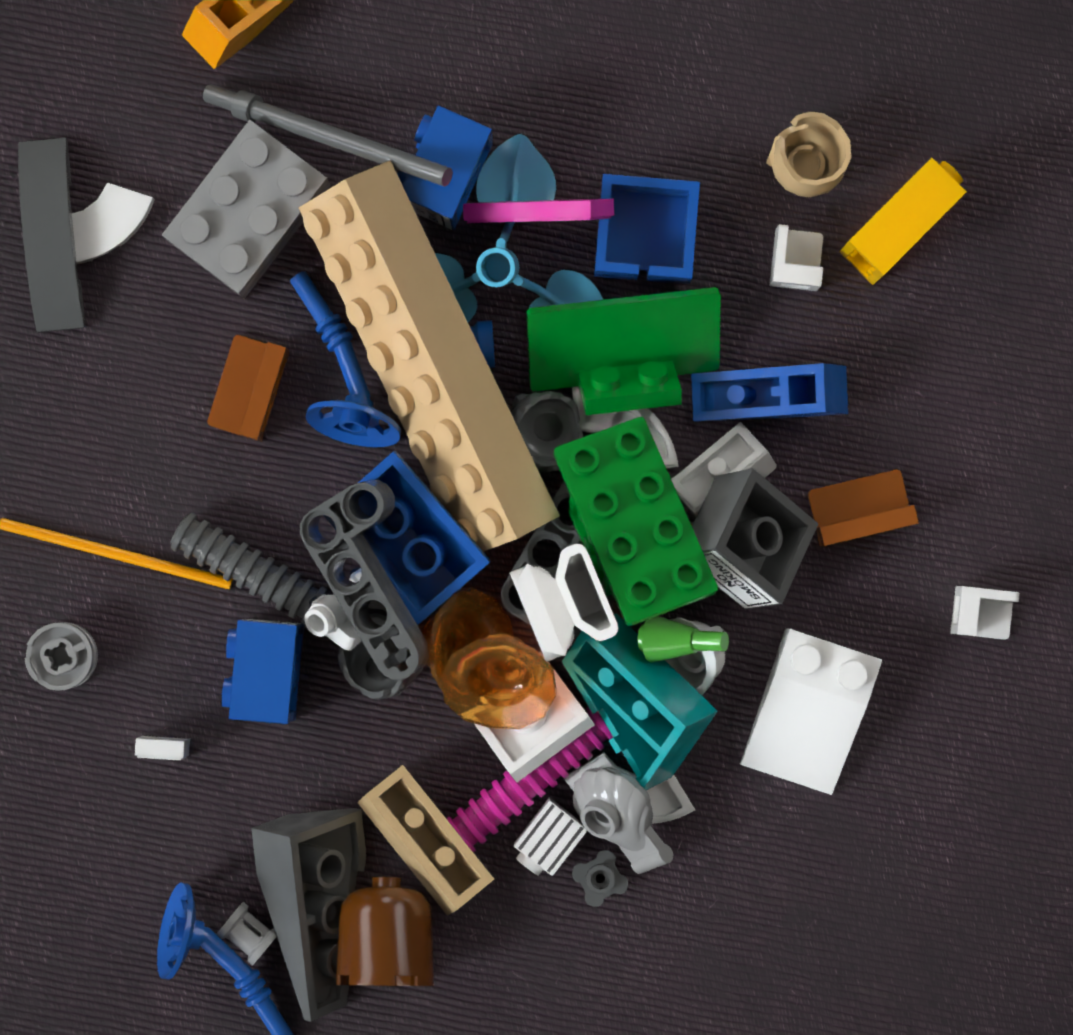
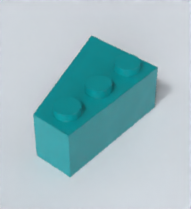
M616 613L614 617L618 625V631L613 637L598 641L584 631H581L562 660V663L592 714L599 712L613 736L609 742L615 753L617 754L622 751L637 776L635 779L647 791L672 778L718 711L665 660L655 663L648 662L644 653L639 650L638 634L630 626H627L624 620Z

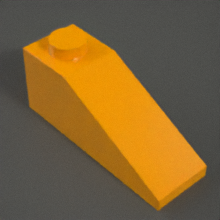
M203 0L195 6L182 36L213 69H216L251 42L294 0Z

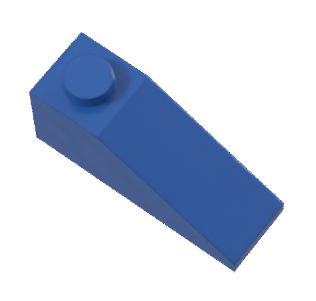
M820 363L691 374L694 422L848 414L846 366Z

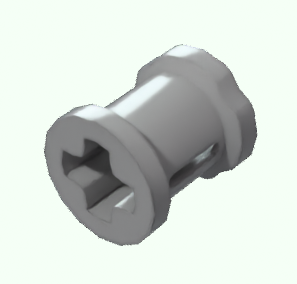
M243 901L217 932V935L221 939L227 938L248 955L247 962L253 966L277 935L274 928H267L248 912L249 906Z

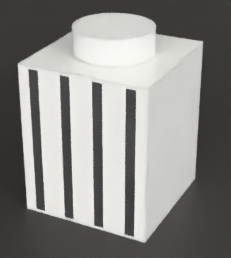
M549 797L514 842V847L520 851L516 859L537 876L543 870L553 876L587 830L580 820Z

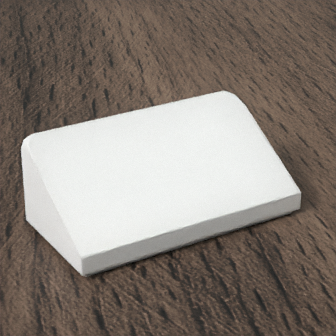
M740 422L671 480L681 501L697 517L716 476L753 468L765 478L776 469L777 465L764 446Z

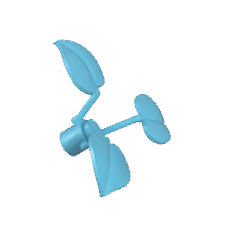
M518 134L498 146L483 165L477 180L478 202L554 200L556 194L555 176L549 163L533 146L530 140L525 135ZM505 222L501 235L496 242V248L488 249L480 255L476 264L477 272L464 279L463 267L456 259L448 255L435 253L467 322L475 315L478 307L476 297L468 287L479 281L490 287H501L513 282L517 286L536 293L540 297L535 299L529 308L604 300L595 284L583 274L575 271L560 270L555 272L550 277L546 289L518 274V258L511 250L506 248L515 222Z

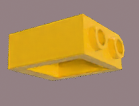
M931 158L839 252L874 285L967 192L960 186L963 178L946 161L938 164Z

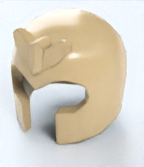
M806 112L799 114L791 121L793 126L783 130L775 137L766 163L772 166L775 178L789 192L803 197H814L829 193L840 183L851 160L850 139L842 126L824 113Z

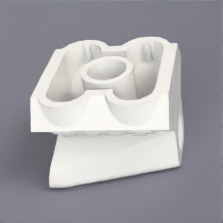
M574 544L562 550L555 579L545 569L539 566L533 567L529 564L509 572L546 662L560 656H566L567 649L572 646L575 636L574 625L598 641L611 638L617 633V622L587 549L582 544Z

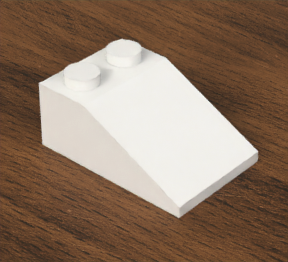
M785 628L740 764L832 795L867 708L882 659Z

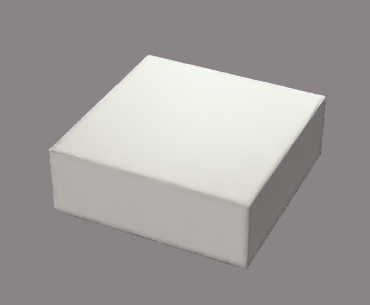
M141 736L136 738L135 755H137V758L183 760L189 756L190 739Z

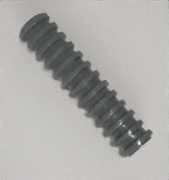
M191 512L182 519L170 541L171 550L177 552L181 549L184 551L185 558L191 559L192 556L197 558V565L201 567L205 564L211 566L210 572L216 574L218 571L223 573V579L226 581H230L231 578L237 581L236 587L240 589L244 586L248 587L250 595L256 596L257 593L262 595L264 603L268 604L270 601L276 603L275 609L278 611L285 608L289 611V617H301V624L306 626L304 617L306 612L309 611V600L315 596L328 595L326 594L328 589L324 586L317 589L314 587L315 581L308 579L305 582L300 579L301 573L297 571L294 574L287 572L289 568L287 565L282 564L280 567L275 565L273 557H268L266 560L261 557L262 551L258 549L254 552L250 551L248 543L243 542L241 545L236 543L234 535L231 534L228 537L222 535L223 529L220 527L213 530L210 528L209 521L203 520L199 522L196 520L197 514Z

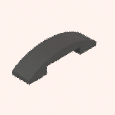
M67 138L18 142L22 234L36 331L40 333L86 328L81 280L78 279L69 190L72 182Z

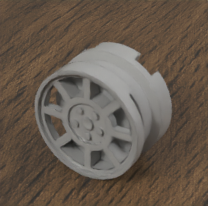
M61 622L45 625L38 629L27 643L26 668L34 681H37L47 689L66 690L75 688L86 682L95 671L98 661L96 643L91 634L77 624Z

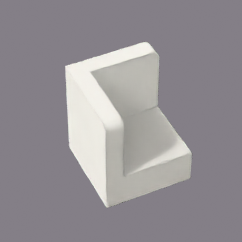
M779 224L775 229L769 286L817 291L822 284L823 267H820L823 235L821 233L788 230L789 225Z
M956 586L950 634L1008 639L1013 602H1019L1020 593Z

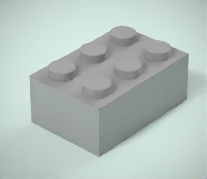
M249 120L169 224L162 236L245 299L303 223V217L298 207L325 192L331 185L327 177L253 121Z

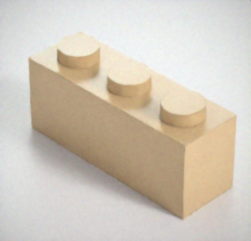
M403 765L357 802L447 916L458 910L494 880L492 875Z

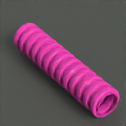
M587 706V714L595 724L593 727L520 781L516 782L509 772L505 771L503 773L505 778L499 782L495 779L491 783L492 789L487 791L484 788L480 791L481 797L478 800L471 798L468 801V808L464 810L460 807L456 810L458 816L454 819L451 817L446 818L472 852L475 851L474 845L477 842L484 844L487 841L485 837L491 832L495 835L499 832L497 826L501 823L505 826L508 825L511 815L519 816L522 813L521 807L525 804L529 807L534 804L533 798L536 795L543 797L546 794L544 790L549 785L552 788L557 786L556 780L560 776L566 779L569 776L568 770L570 768L578 769L581 767L580 760L584 757L587 760L593 757L591 752L594 749L598 748L601 751L605 747L603 742L608 738L612 739L613 736L599 712L592 714Z

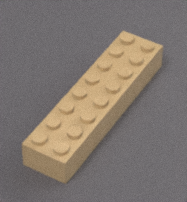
M391 160L341 181L298 207L303 217L304 227L308 235L313 238L324 260L326 273L330 280L335 283L346 306L347 317L358 331L367 350L368 361L380 377L388 394L389 405L393 412L398 415L409 438L411 451L419 459L430 482V489L434 496L482 551L516 540L558 518L560 515Z

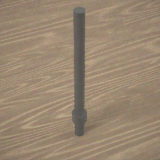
M213 84L207 85L203 92V100L205 102L231 111L232 116L246 122L249 120L256 122L258 120L379 164L391 160L394 169L444 187L452 179L453 171L450 167L263 102L262 97L245 90H240L236 93Z

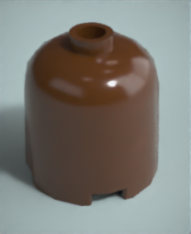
M373 877L372 887L357 889L346 897L340 912L336 985L434 986L432 912L430 903L423 894L415 889L401 887V878Z

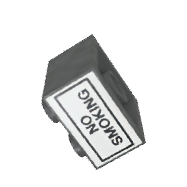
M751 468L715 477L692 528L718 588L744 609H752L783 603L818 523L756 470Z

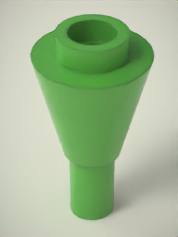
M661 616L646 620L645 624H642L638 631L637 639L639 650L644 653L646 660L650 663L697 653L698 650L725 652L729 645V637L726 632L699 631L697 628Z

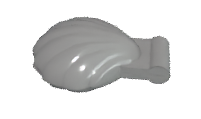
M609 767L591 768L586 770L581 778L574 782L573 807L585 829L598 838H603L617 844L629 859L632 869L637 874L645 873L668 864L673 860L672 849L663 843L652 828L653 811L649 794L633 776Z

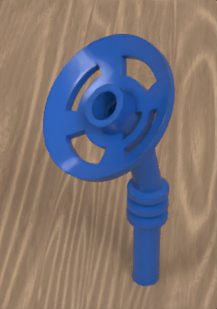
M302 271L291 278L290 283L317 323L315 330L317 334H323L321 340L323 343H328L326 346L328 351H335L350 395L345 397V400L322 401L310 405L306 413L307 422L325 436L347 444L376 448L396 444L400 440L401 428L389 416L373 408L374 403L370 400L371 396L351 343L353 339L352 333L346 332L348 328L345 323H340L342 321L341 316L332 313L307 272ZM333 407L332 412L325 414L321 412V409ZM379 420L388 423L389 428L383 430L379 425Z
M182 882L177 884L168 900L159 934L157 969L160 978L172 979L183 965L189 950H198L201 946L236 980L233 985L236 989H241L239 994L242 998L247 997L245 1001L247 1007H254L271 1035H294L269 995L272 992L270 987H263L266 981L263 977L258 978L260 975L259 970L251 969L212 929L204 927L203 921L196 920L195 900L191 886L188 883Z

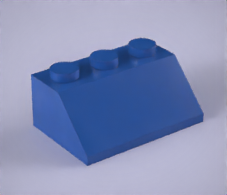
M393 451L358 482L380 480L392 489L395 497V507L392 514L385 521L363 533L413 619L419 625L465 586L491 560L396 451ZM367 490L361 492L359 496V506L365 514L373 516L377 510L376 497ZM323 515L336 530L335 522L330 517Z

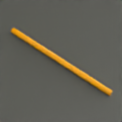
M1 518L0 529L228 590L232 586L233 579L231 578L230 581H226L222 575L6 518Z

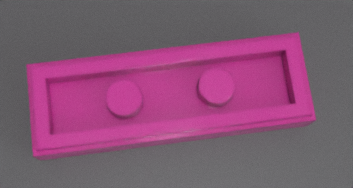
M614 198L463 204L464 221H467V223L608 219L614 216Z

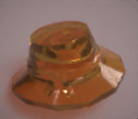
M473 587L453 594L437 612L435 617L430 618L421 629L428 643L429 659L426 665L431 669V674L445 696L470 704L494 697L510 676L516 645L510 618L495 598Z
M507 634L489 635L451 654L441 675L445 703L463 720L488 728L522 729L544 718L557 695L553 667L546 662L535 648L527 646L520 638Z

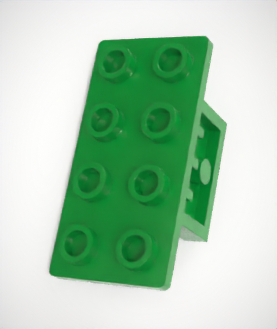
M713 287L529 308L527 310L529 384L531 390L543 391L578 387L586 415L681 405L682 389L677 375L716 371L720 367L721 295L718 288Z
M643 417L634 418L560 445L554 449L555 460L570 493L569 515L582 545L587 549L606 597L613 594L627 626L635 625L716 594L718 585Z

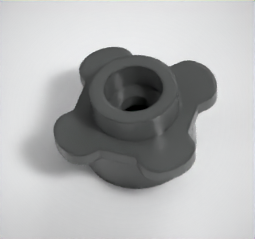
M602 850L598 852L596 858L588 861L586 864L577 863L573 867L572 877L576 882L581 883L585 891V902L592 907L601 906L605 898L614 893L623 894L628 888V879L619 873L615 865L616 857L611 851ZM603 874L605 876L604 882L598 883L595 879L596 876Z

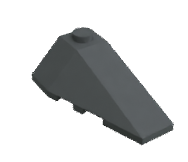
M350 808L287 814L251 828L256 874L304 1020L310 1022L347 1006L349 985H336L339 924L342 903L350 893L355 891L357 872H364L366 846L362 809Z

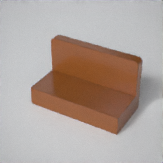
M235 335L207 420L208 425L262 442L290 351L286 347L270 342L263 343L241 335Z
M897 469L812 489L807 494L813 519L818 523L816 533L820 547L919 524L915 506H909L902 473Z

